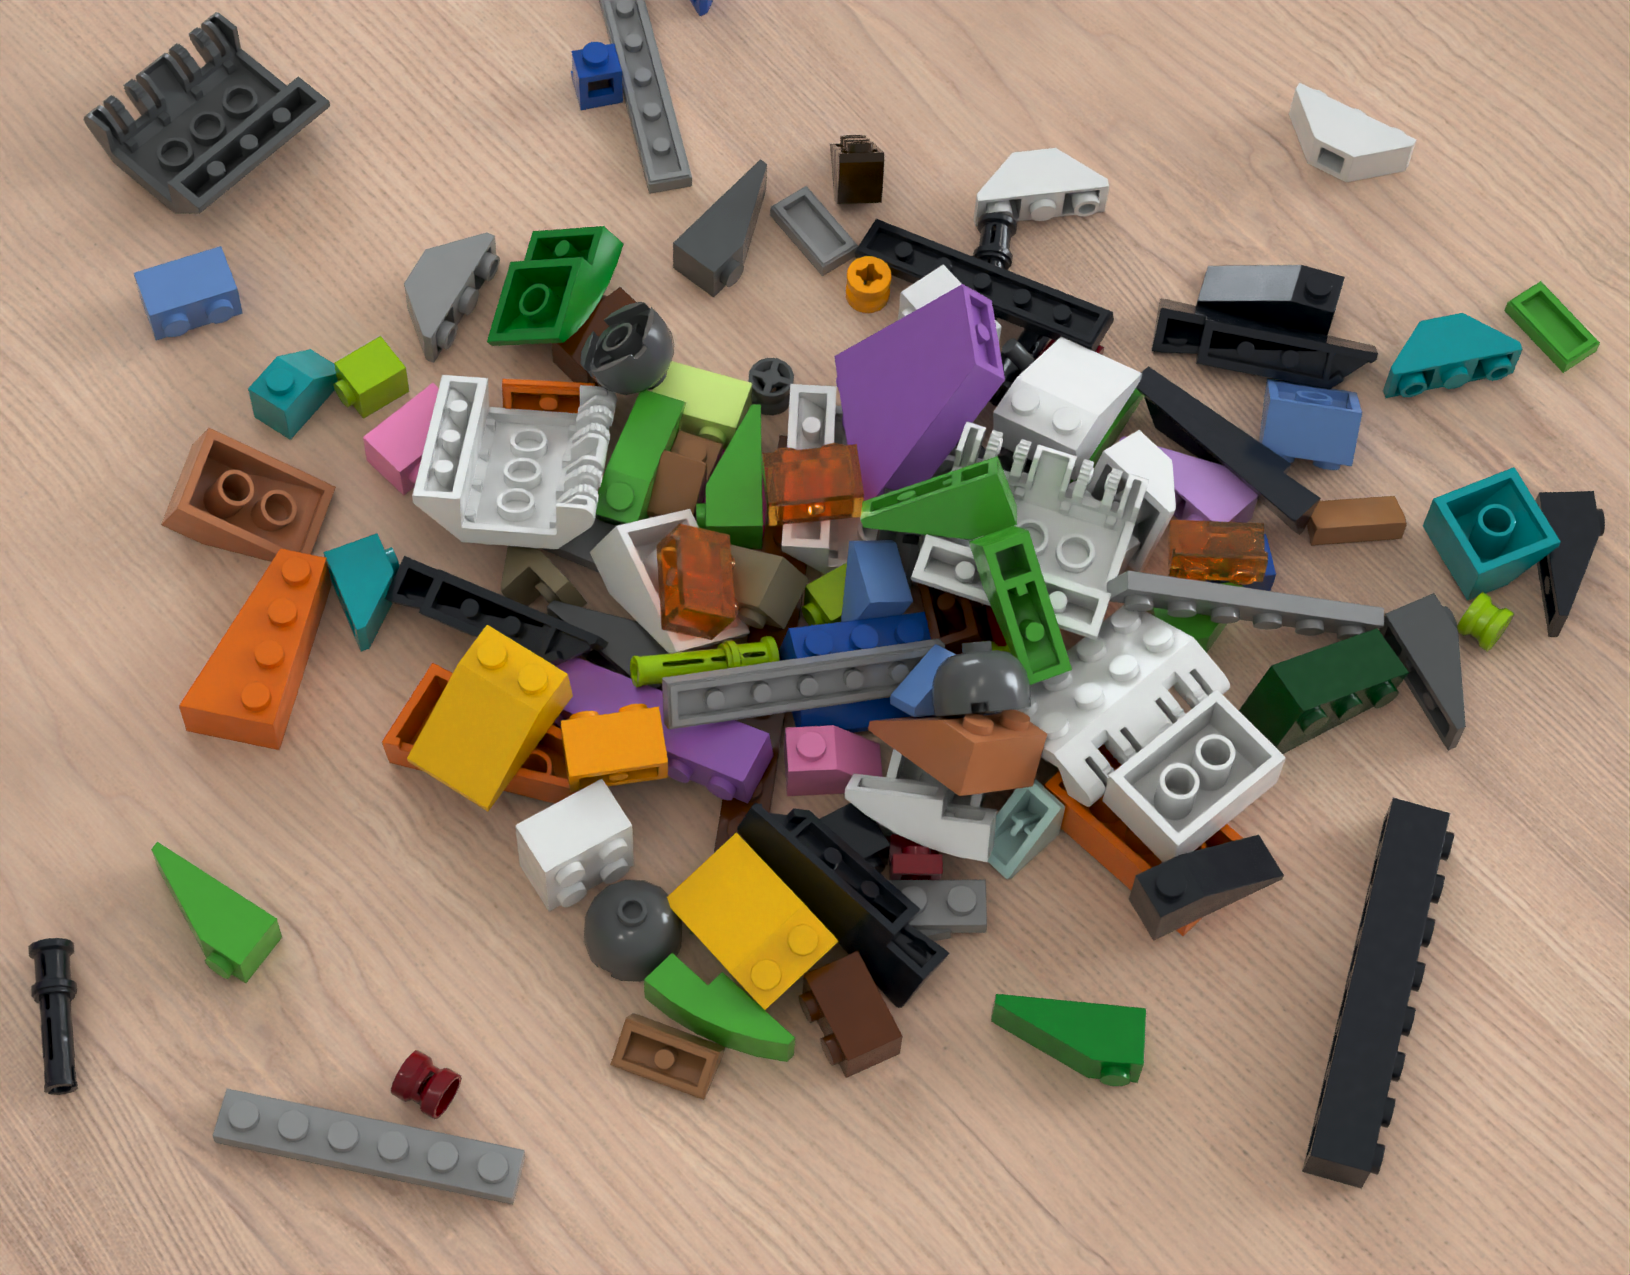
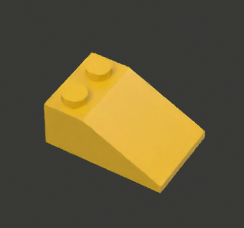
M486 625L456 666L407 757L408 762L481 808L489 811L573 697L568 674L491 626Z
M737 832L667 896L670 908L764 1010L839 942Z

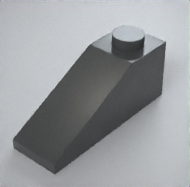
M760 159L673 242V268L712 297H715L725 286H733L743 273L744 263L766 192L767 164Z
M1435 593L1386 613L1384 616V626L1379 628V631L1409 673L1404 679L1449 751L1457 746L1466 727L1457 622L1452 611L1448 607L1442 606Z
M555 600L547 606L548 615L593 633L609 642L606 649L592 650L582 654L586 660L630 679V660L633 658L632 656L669 654L637 621ZM662 683L648 685L663 691Z

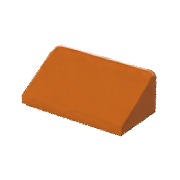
M502 379L503 408L578 413V408L580 407V385L595 386V383Z

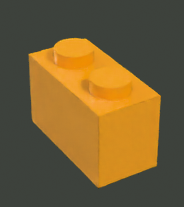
M630 704L620 708L617 713L599 715L596 711H582L571 715L569 720L561 721V737L570 792L579 791L600 779H603L607 787L668 778V758L659 706L648 708L645 704Z

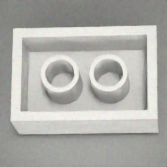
M1216 689L1111 773L1108 777L1102 801L1162 862H1165L1178 855L1193 852L1275 785L1286 757Z

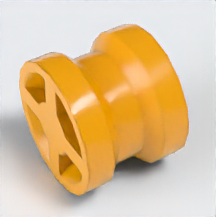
M864 256L850 264L847 270L846 300L853 309L862 313H874L887 305L891 284V270L888 264L874 256Z

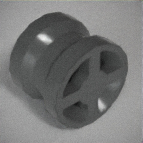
M765 358L756 362L749 371L748 382L752 383V404H761V414L764 415L783 413L789 408L790 384L794 383L792 368L785 361L778 358Z

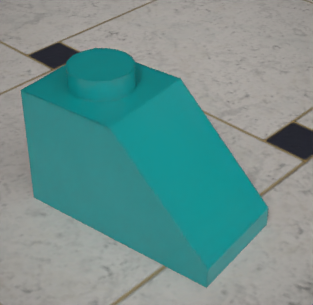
M311 349L277 356L248 388L254 417L291 440L335 391L333 384L337 382L334 363Z
M378 533L324 552V557L327 558L331 583L361 652L370 649L393 604L387 601L385 597L400 566L393 548L390 547L384 550Z

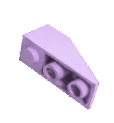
M1157 446L1172 459L1176 510L1173 516L1184 524L1186 531L1192 538L1210 546L1211 540L1230 538L1252 518L1259 495L1229 469L1220 464Z

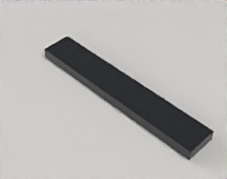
M875 219L854 252L856 259L864 256H874L882 259L888 264L892 276L912 284L944 264L961 284L992 300L995 317L1055 341L1060 337H1064L1094 352L1114 321L1113 312L879 219Z

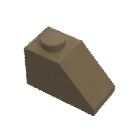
M715 541L711 550L724 599L739 611L737 617L742 622L757 629H763L765 624L785 629L809 579L782 556Z

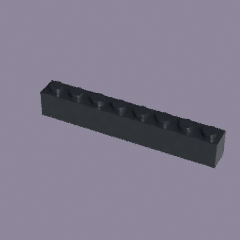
M1393 798L1384 817L1302 1172L1362 1189L1369 1174L1378 1175L1385 1152V1145L1377 1143L1380 1127H1389L1396 1101L1395 1098L1387 1097L1391 1080L1399 1081L1406 1053L1398 1051L1401 1035L1409 1036L1416 1008L1408 1006L1411 990L1419 991L1426 964L1418 961L1420 947L1428 948L1435 926V919L1427 917L1430 902L1438 904L1445 876L1437 874L1440 859L1448 860L1454 840V833L1446 831L1450 817L1448 812Z

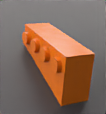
M280 548L181 701L179 708L186 731L280 750L332 586L326 557Z
M435 663L431 664L382 741L389 763L422 771L408 762L407 757L452 676V672ZM553 724L504 791L550 803H557L578 792H570L560 728Z

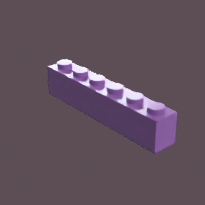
M577 657L556 666L568 674L573 697L554 721V726L561 728L562 720H569L571 715L582 711H596L599 715L617 713L620 708L630 704H645L648 708L659 706L668 758V776L682 783H688L691 780L706 786L713 795L724 800L736 798L745 803L750 801L773 757L769 733L736 720L668 729L664 724L663 691L648 685L635 687L632 679Z

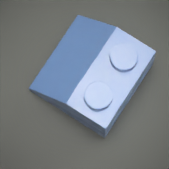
M1267 378L1259 442L1289 463H1293L1295 458L1313 460L1314 466L1327 470H1339L1340 465L1352 466L1362 417L1357 392L1338 389L1329 390Z

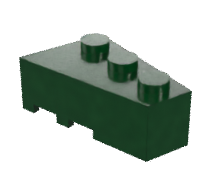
M1378 628L1271 665L1241 706L1239 712L1284 754L1372 707L1378 709L1389 704L1399 694L1397 687L1409 672Z

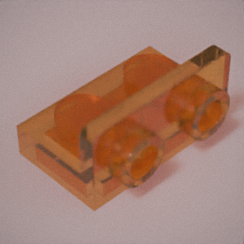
M1194 520L1169 521L1168 576L1197 581L1224 580L1236 585L1263 582L1268 565V552L1265 551L1264 523Z

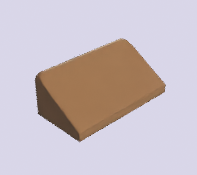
M1395 496L1319 501L1307 524L1311 546L1402 539L1407 526L1406 517Z
M632 1013L625 1019L610 1065L704 1100L723 1057L725 1047Z

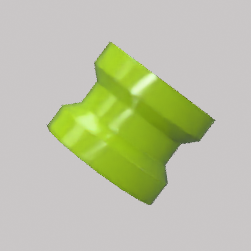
M1482 592L1462 616L1457 625V630L1463 636L1472 635L1479 642V647L1488 652L1502 636L1513 619L1514 613L1507 608L1499 609L1492 604L1491 597Z

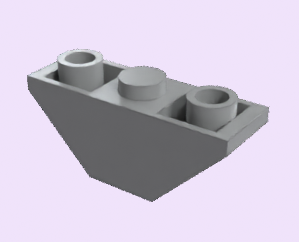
M486 232L425 249L405 281L407 309L426 360L434 363L443 348L446 350L450 348L455 340L458 330L457 325L464 314L469 315L474 310L482 284L485 280L490 281L495 276L500 257L496 254L494 235Z

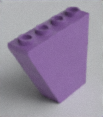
M963 284L834 356L837 371L836 384L840 392L843 412L842 425L846 433L849 454L847 460L852 475L853 502L857 516L861 517L862 502L883 495L884 488L898 490L931 479L959 442L966 422H974L1005 381L992 300Z

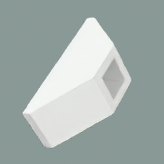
M1299 83L1295 89L1289 116L1308 164L1346 183L1406 170L1417 139L1406 135L1398 128L1390 127L1367 116L1359 109L1351 108L1328 97L1320 90L1312 89L1302 83Z
M1057 148L1013 152L977 193L974 212L975 226H978V219L983 214L992 212L1009 215L1016 222L1026 220L1046 221L1053 217L1071 215L1090 216L1097 212H1105L1109 191L1108 179Z

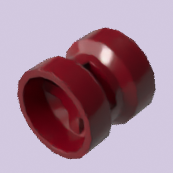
M415 1050L405 1060L392 1083L391 1094L404 1102L413 1100L420 1105L421 1112L433 1119H438L453 1101L460 1087L462 1077L449 1068L439 1069L433 1065L431 1057L419 1050Z

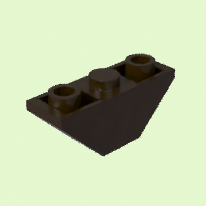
M866 135L840 136V143L830 144L835 202L837 204L882 203L884 152L874 142H871L869 138H866Z

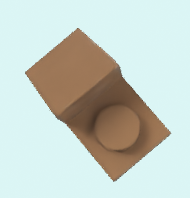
M679 430L671 451L664 450L661 454L647 515L656 517L690 509L694 518H696V503L703 502L706 494V484L723 454V444Z

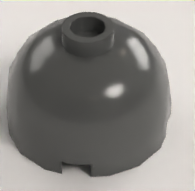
M644 302L625 305L604 319L609 327L599 337L594 331L591 333L581 351L580 363L590 376L606 390L630 395L647 389H654L664 381L674 355V340L672 332L655 309L652 307L650 309Z
M991 641L962 643L963 653L946 658L937 668L933 679L932 703L935 716L1031 707L1030 683L1027 672L1020 660L1009 652L992 651Z
M623 880L607 886L595 896L586 913L584 925V944L590 960L597 967L599 965L603 970L610 972L611 977L615 979L641 982L671 953L677 956L682 943V920L670 908L667 898L668 894L661 887L645 880Z

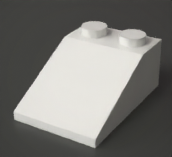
M1060 337L1015 379L993 412L994 430L1003 433L1002 447L1013 452L1021 439L1032 442L1027 457L1032 461L1038 444L1077 456L1071 479L1076 480L1083 460L1090 459L1142 379V373L1064 337Z
M690 509L618 525L590 551L609 594L668 653L694 651L723 643L726 640L742 638L750 633L746 623L737 617L739 611L724 599L713 555Z

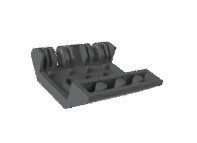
M215 12L201 23V28L196 27L189 33L192 44L206 63L202 68L198 66L187 49L176 43L169 49L168 53L162 54L138 73L136 80L131 79L123 85L127 96L142 115L137 120H134L128 110L125 109L123 103L112 95L103 101L104 107L98 105L84 116L85 124L114 164L175 214H200L330 107L329 100L299 76L286 85L243 51L237 27L218 12Z

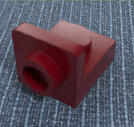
M898 834L890 836L889 880L941 879L943 874V854H939L937 850L924 847Z

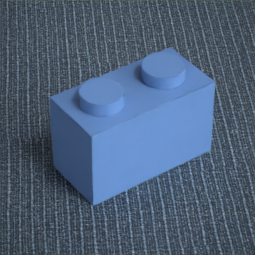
M221 246L134 272L139 296L155 340L166 337H178L185 334L188 330L211 323H223L233 316L243 314L238 289Z

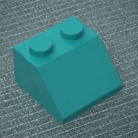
M1515 467L1433 498L1423 523V528L1467 601L1476 598L1482 592L1486 594L1510 584L1559 547L1561 543Z

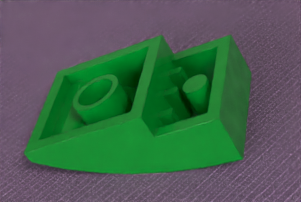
M605 226L533 231L524 261L510 262L487 343L491 346L564 343L578 331L600 302L615 271L624 243Z

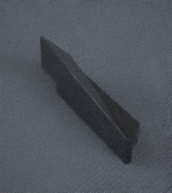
M1162 298L1159 302L1152 351L1197 354L1196 364L1329 390L1343 382L1346 376L1366 363L1376 361L1378 356L1377 349L1373 345Z
M1148 366L1141 372L1142 379L1135 389L1144 396L1155 428L1197 458L1225 466L1259 495L1258 500L1294 532L1300 535L1306 528L1321 498L1287 475L1292 464Z
M406 556L403 557L385 597L387 601L420 609V614L475 638L480 635L486 625H489L554 666L592 650L606 649L609 643L593 633Z
M755 803L751 806L737 827L738 833L835 936L840 946L848 954L856 951L859 952L875 984L896 1007L902 1008L950 954L939 944L909 924L921 909L810 810L793 808L787 815L768 813L762 807V804Z

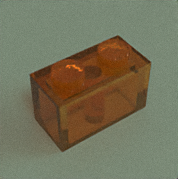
M829 443L820 448L801 450L780 448L774 452L762 453V477L769 526L861 517L864 491L857 444L842 445L839 443Z
M679 523L656 545L661 629L713 640L736 619L738 602L736 597H734L733 572L735 560L731 555L730 535Z

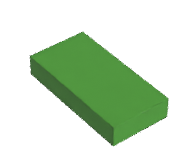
M1541 281L1507 302L1504 311L1563 373L1597 351L1600 342Z

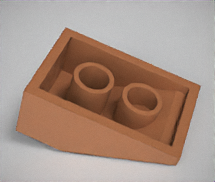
M208 428L191 446L161 525L201 544L272 562L280 548L311 554L336 487Z
M1017 710L974 712L971 714L944 716H908L873 720L869 722L868 726L870 732L958 796L1033 787L1047 737L1046 732L1030 722L1028 715Z

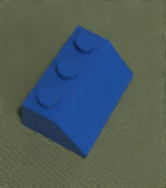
M925 612L789 628L778 651L779 659L783 661L931 640ZM890 697L792 711L796 727L834 725L851 733L869 731V722L873 720L911 716L891 705Z

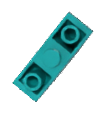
M1464 313L1419 321L1391 366L1383 393L1385 398L1400 395L1403 397H1414L1426 390L1441 387L1455 389L1467 382L1481 379L1499 380L1514 372L1523 348L1519 341Z

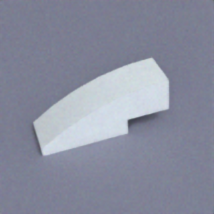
M854 773L845 788V799L865 815L892 832L924 847L956 857L988 862L993 850L997 809L949 804L950 789L943 784Z

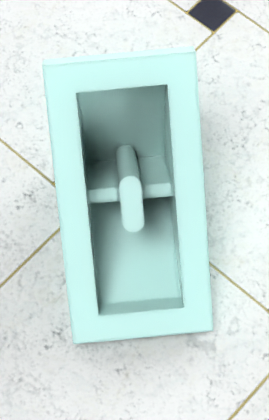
M1036 779L1034 780L1033 787L1015 789L996 815L994 847L988 863L1007 880L1018 873L1052 842L1060 832L1066 806Z

